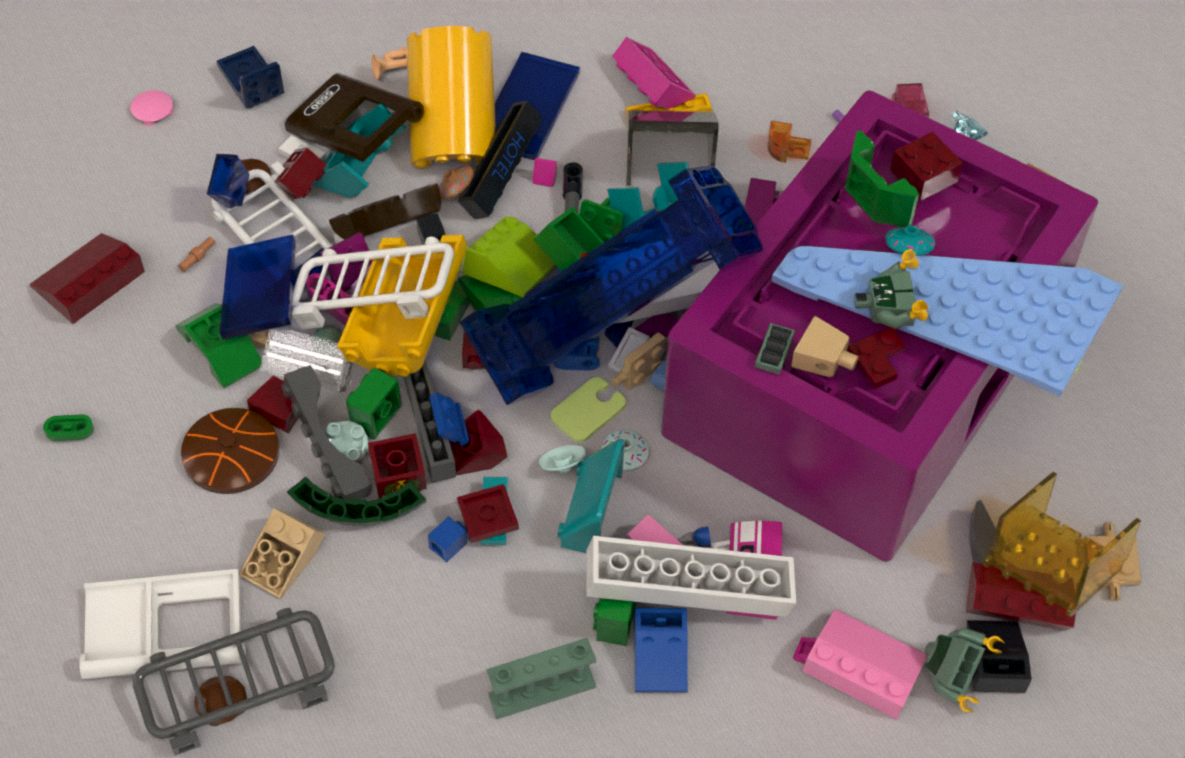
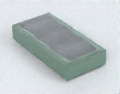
M770 323L755 362V368L780 375L793 341L795 330Z

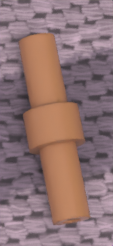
M208 237L199 247L195 246L189 252V256L178 265L179 269L185 272L195 262L203 259L205 253L215 244V240L212 237Z

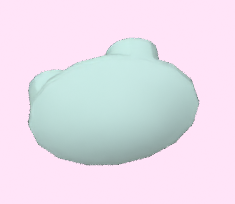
M340 421L337 423L332 422L327 426L324 433L342 454L355 462H358L365 455L368 448V437L361 425L351 421Z

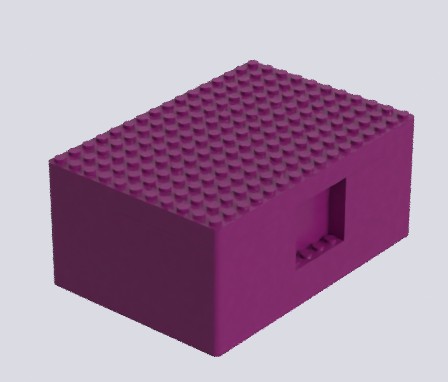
M868 90L856 101L669 332L661 434L664 438L869 554L888 562L892 560L1015 375L899 329L894 330L905 343V350L887 358L898 373L897 379L876 389L872 387L857 365L853 371L839 365L832 377L794 368L791 366L794 350L814 316L848 335L850 338L848 345L889 327L881 323H874L871 321V318L821 299L816 301L790 291L772 282L773 273L786 255L799 246L898 253L887 246L885 241L887 232L898 228V226L873 222L845 190L856 132L859 130L873 141L875 148L871 166L880 177L885 179L887 185L899 181L890 170L894 150L932 131L963 162L957 183L917 202L912 226L928 232L935 240L934 249L930 253L925 254V256L1075 267L1096 211L1098 200L1075 187L874 91ZM770 323L795 330V335L780 375L755 368V362Z

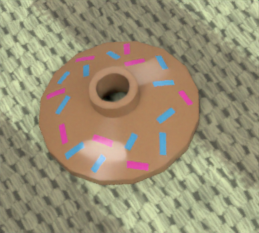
M461 165L447 171L439 185L441 198L444 200L451 199L464 191L473 178V168L469 165Z

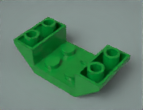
M861 130L857 131L845 190L873 222L898 227L912 226L919 198L917 189L910 185L905 178L887 185L885 179L880 177L871 166L875 148L873 141Z
M215 303L175 325L187 343L192 341L209 362L212 375L223 389L264 366L249 335L224 304Z

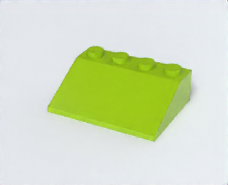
M505 216L467 249L462 274L525 297L557 265L534 241L537 234L526 223L518 221L515 217Z

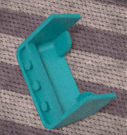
M379 104L352 122L346 129L368 137L392 113L385 106ZM403 124L364 162L331 150L324 160V163L327 164L324 168L325 174L319 181H314L313 183L318 188L347 198L357 197L369 185L362 176L375 156L381 151L386 152L393 144L391 142L392 138L405 130L407 126Z
M688 162L657 164L661 186L657 187L652 195L655 208L645 213L638 187L607 189L611 208L624 214L622 232L637 245L641 246L678 238L697 227L699 216Z

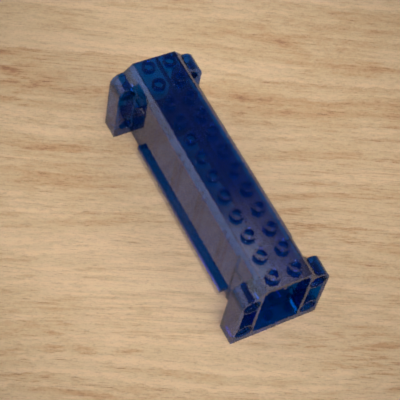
M715 166L688 168L668 180L678 201L661 211H658L657 208L653 209L512 305L502 304L478 310L460 321L462 328L506 405L535 396L553 385L554 378L550 371L552 363L572 354L711 263L715 262L720 270L744 263L763 250L756 225L733 186Z

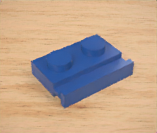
M435 392L430 396L438 435L454 443L459 441L460 445L464 446L469 442V437L460 403L457 402L455 404L450 397Z

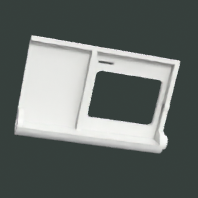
M229 569L84 583L86 597L84 653L80 655L81 677L85 680L134 675L140 667L151 663L149 657L155 653L165 652L166 657L194 648L184 647L164 650L158 648V609L163 604L229 599L230 635L240 632L239 570ZM241 643L246 656V645ZM236 644L216 651L220 666L241 664L242 662ZM211 653L190 660L193 669L215 667ZM185 662L168 667L165 671L185 670L187 667Z

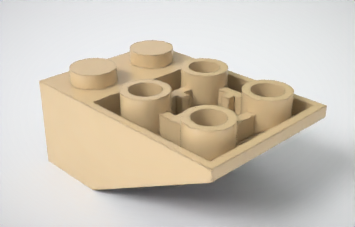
M274 508L239 576L276 597L282 598L314 557L326 533L286 511Z

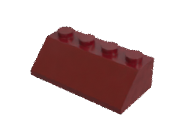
M972 562L966 613L1063 631L1074 628L1077 600L1072 580Z

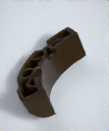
M438 183L404 193L403 198H400L399 195H394L358 207L348 212L347 215L340 214L329 219V223L333 231L340 238L347 239L358 232L362 233L363 237L385 228L437 213L441 209V195Z

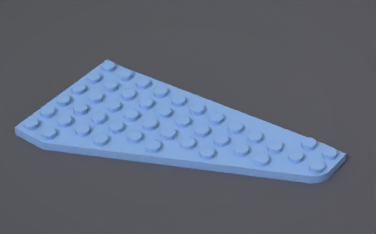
M799 246L786 255L773 273L772 282L816 301L821 299L871 318L869 308L855 309L854 294L867 293L869 280L884 272L898 261L903 262L902 254ZM925 255L915 256L919 260V266L916 269L906 268V271H910L915 301L924 300L928 305L926 310L928 318L925 321H920L916 318L914 326H903L898 329L998 367L1060 397L1124 285L1087 268Z

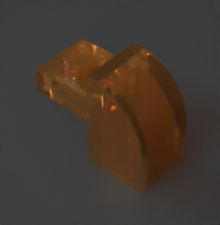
M771 121L767 144L769 154L777 161L786 163L787 157L808 160L811 139L790 136L792 123Z

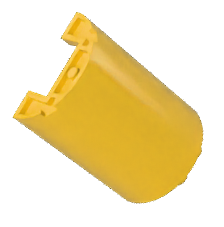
M465 26L422 29V34L419 35L413 32L406 39L408 98L421 102L424 107V114L421 120L416 123L409 121L411 166H415L417 169L428 168V165H432V160H436L437 163L449 162V159H457L458 162H469L471 159H475V163H480L496 134L492 36L484 30L476 33L474 28Z
M442 235L440 243L451 245L454 250V256L443 291L434 298L424 300L430 309L427 317L406 319L396 303L353 307L337 345V348L342 352L347 361L354 362L370 371L375 367L388 375L403 377L417 372L423 366L467 251L464 235ZM402 237L382 238L377 250L407 247V244ZM444 252L431 253L421 290L430 289L435 285ZM426 254L410 256L400 292L416 290ZM405 256L389 259L378 295L395 292ZM384 259L372 261L358 297L374 294Z

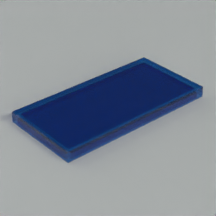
M521 52L495 102V125L497 132L512 104L522 101H529L543 117L539 124V129L534 133L530 145L522 157L531 160L539 157L580 74V67Z
M293 234L228 249L219 331L222 340L291 325L296 240Z

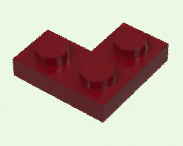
M889 327L848 345L847 352L859 356L856 365L872 387L876 389L897 379L898 373L887 358L903 352L906 345L896 331Z

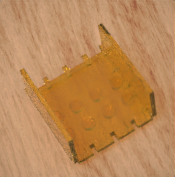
M1052 472L999 516L990 553L984 559L982 565L985 567L995 566L1003 571L1002 577L1008 579L1012 576L1025 584L1024 590L1029 592L1034 589L1047 597L1046 603L1052 605L1055 602L1067 609L1066 615L1072 617L1121 571L1123 563L1129 558L1141 520L1138 518L1133 520L1104 548L1086 536L1081 539V533L1065 524L1060 527V521L1045 513L1057 477V473Z

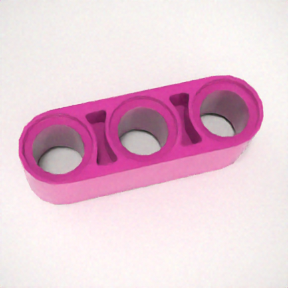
M313 273L306 280L307 295L311 300L315 289L312 287L317 285L320 273ZM324 277L317 301L331 300L336 285L326 277ZM340 288L337 299L351 298L349 294ZM353 307L327 309L325 311L346 326L349 319L347 313L352 312Z

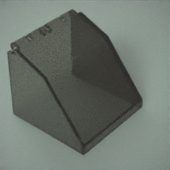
M628 110L626 186H631L633 132L650 130L652 132L665 133L667 131H671V133L692 131L708 134V188H713L719 123L715 112Z

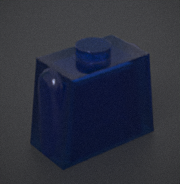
M216 154L207 190L208 196L229 209L235 206L242 207L250 175L238 155Z

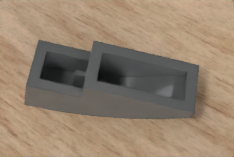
M976 501L970 523V547L973 562L1003 567L1004 563L998 553L1002 539L982 501Z

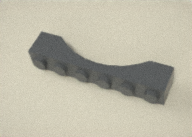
M312 365L284 374V383L281 385L283 394L286 398H290L293 414L296 418H300L302 432L306 438H310L312 452L316 458H320L322 472L325 478H330L333 484L331 486L333 495L345 500L346 498L362 499L369 496L372 484L363 466L342 454L329 441L322 429L317 410L321 383Z

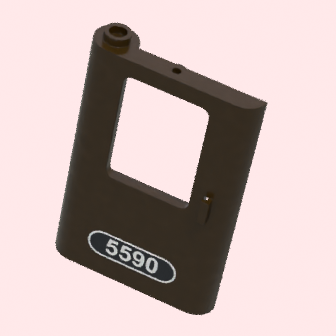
M336 73L286 119L285 129L287 132L364 162L406 121L412 123L420 121L424 114V107L421 102ZM365 100L377 105L382 104L386 108L394 110L395 113L368 137L339 126Z

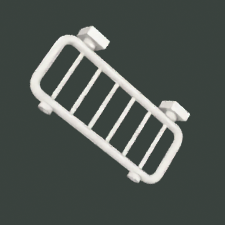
M277 161L271 165L272 176L264 170L253 169L217 190L211 198V204L215 209L212 214L218 223L225 221L276 279L275 287L281 295L287 292L291 296L294 289L292 283L297 281L298 275L287 280L279 269L318 244L324 249L333 245L283 189L274 182L285 169ZM254 178H260L265 182L264 186L227 209L220 203L221 198ZM267 188H270L278 197L239 223L229 213ZM281 201L291 211L252 237L241 227ZM293 215L303 225V227L265 251H262L254 242L255 239ZM306 229L316 239V241L276 266L266 256ZM337 234L334 235L336 244L345 240ZM330 275L326 276L332 282ZM307 290L302 292L300 300L309 298Z
M427 237L424 245L337 254L332 249H325L322 256L311 258L300 269L290 298V305L293 309L292 316L302 329L323 327L325 319L318 310L396 303L406 319L427 317L430 309L424 300L434 298L443 291L453 260L454 250L447 243H439V240L435 237ZM444 252L435 285L430 289L421 290L431 253ZM426 254L416 290L400 292L410 256ZM405 256L395 292L378 295L389 259ZM384 259L374 294L358 297L369 260ZM364 261L353 297L337 299L349 262ZM344 263L332 300L317 301L328 265ZM324 265L312 301L300 303L299 301L310 270L316 266Z

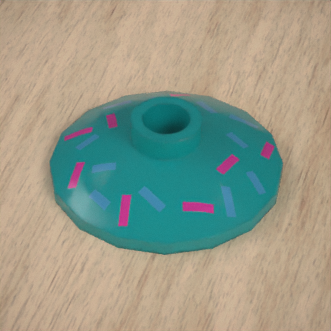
M915 226L894 228L887 232L885 237L887 246L900 254H903L908 249H912L916 256L930 253L935 247L934 237Z

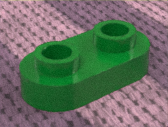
M60 415L48 418L43 425V429L48 439L52 441H65L88 438L93 433L94 426L87 415Z

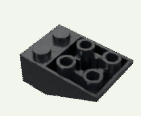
M967 620V629L983 633L986 638L997 636L1005 642L996 641L993 644V649L1000 650L1002 652L1000 654L993 653L986 645L982 644L985 650L972 677L973 692L1026 693L1032 678L1029 655L1019 623L1017 621Z

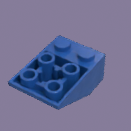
M635 608V692H687V608Z

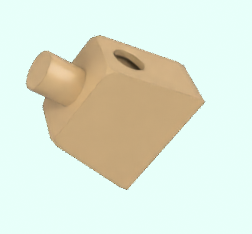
M814 316L794 350L791 366L832 377L839 365L853 371L859 356L847 352L850 339L848 335Z

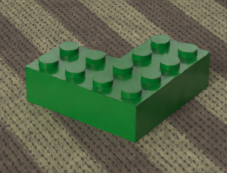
M573 207L550 222L534 239L562 271L539 294L570 328L606 299V297L601 296V292L596 287L595 282L589 277H583L578 272L577 268L584 261L580 255L582 253H589L597 257L599 254L613 252Z

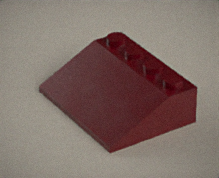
M101 233L30 283V287L74 324L145 271L141 257L126 243Z

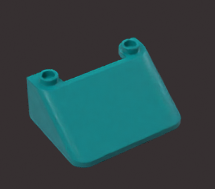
M618 439L585 457L583 462L578 463L576 476L579 477L565 523H560L557 537L561 538V548L586 553L593 536H601V527L615 478H622L624 439Z

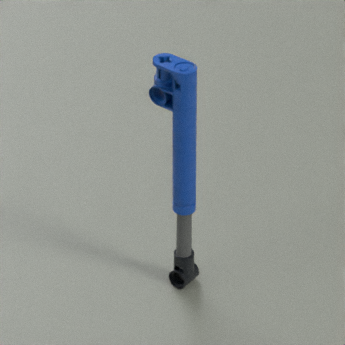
M575 162L566 164L563 169L562 196L565 199L564 212L573 207L579 213V200L582 198L583 168ZM558 267V275H559L562 271H561L560 268ZM556 313L554 366L562 370L590 371L597 369L600 366V360L597 357L600 343L599 325L594 321L579 320L570 328Z

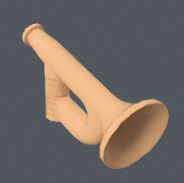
M402 47L400 50L387 52L383 60L377 55H372L371 64L375 78L377 80L380 79L382 74L389 69L407 67V48Z

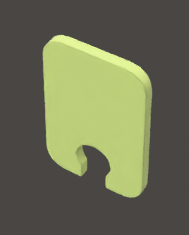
M593 377L551 411L550 418L557 427L574 441L584 442L625 408L626 399L621 393L616 391L609 401L603 402L596 398L597 393L607 389L609 384L600 377Z

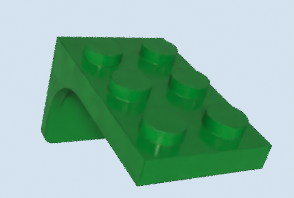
M606 198L601 204L587 199L581 202L580 216L612 251H618L629 239L622 232L624 214L611 208L609 198Z

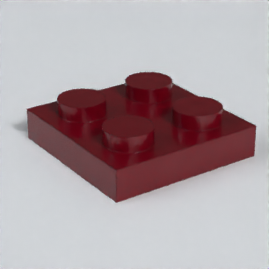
M504 484L457 497V504L471 543L519 530V524Z

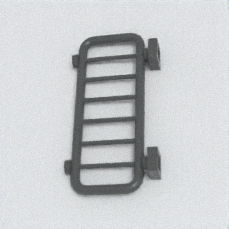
M284 608L276 613L277 619L168 657H166L165 652L151 655L149 657L151 663L140 667L132 680L134 693L148 733L159 739L174 736L175 738L169 741L176 756L201 747L196 731L190 732V730L301 690L303 692L298 694L303 709L328 701L324 684L320 686L318 684L325 682L331 677L334 672L335 663L319 618L310 611L303 610L292 613L291 608ZM300 621L310 623L324 662L323 671L312 676L308 675L291 624ZM285 626L304 679L287 685H283L266 635L268 632ZM261 635L279 688L258 695L241 642ZM236 644L253 697L233 704L216 651ZM211 653L228 706L207 713L190 660ZM185 662L202 715L181 722L165 669ZM157 671L160 672L176 722L175 725L167 728H159L156 725L143 685L144 678Z

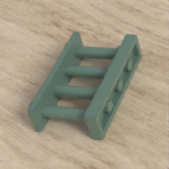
M588 638L487 669V674L493 691L488 692L496 719L596 688L589 665L596 663L597 660Z

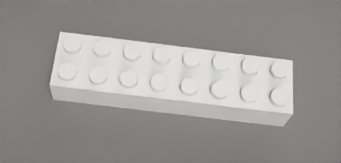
M593 536L586 550V597L787 617L796 605L793 557Z

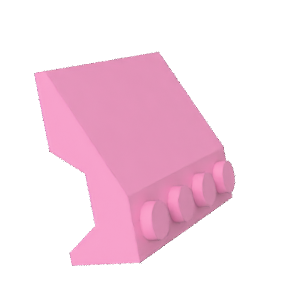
M834 609L809 653L802 672L897 720L928 655Z

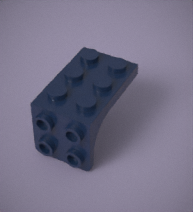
M255 46L216 61L219 70L246 109L284 93L280 65L277 62L267 64Z

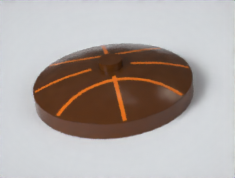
M225 408L205 415L192 425L184 437L181 457L187 475L196 485L213 493L234 494L249 490L263 482L275 468L280 450L276 431L265 417L244 408Z

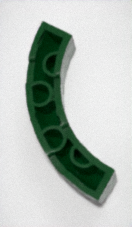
M304 477L287 491V494L296 503L314 515L331 522L352 526H369L390 522L406 516L426 503V498L411 482L392 493L382 496L380 499L369 501L348 498L345 500L334 497L316 486L307 477Z

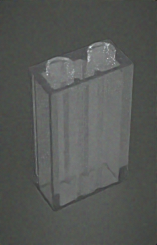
M271 325L260 371L284 377L286 373L312 365L322 388L346 392V389L350 387L352 382V375L350 374L352 365L354 366L356 363L349 362L344 358L342 352L337 348L339 343L337 340L280 325Z

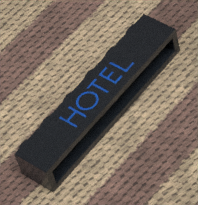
M529 101L512 104L478 164L470 184L465 188L458 200V203L474 219L489 217L492 214L496 202L502 196L507 182L512 178V173L520 163L523 153L529 147L534 133L539 129V124L543 117Z

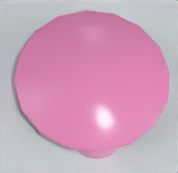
M158 90L140 93L133 99L130 108L133 116L143 121V124L147 126L155 124L156 121L174 112L171 97L165 92Z

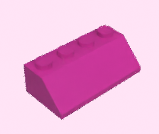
M626 37L612 55L613 59L617 62L616 66L628 74L627 78L631 82L639 85L638 90L644 95L649 96V102L657 108L662 106L670 109L696 96L653 49Z

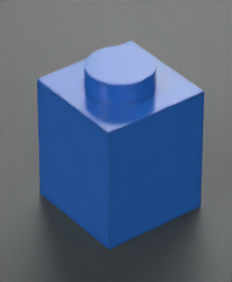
M448 516L428 535L429 548L445 562H448L467 544V530L465 526L459 521L455 522Z

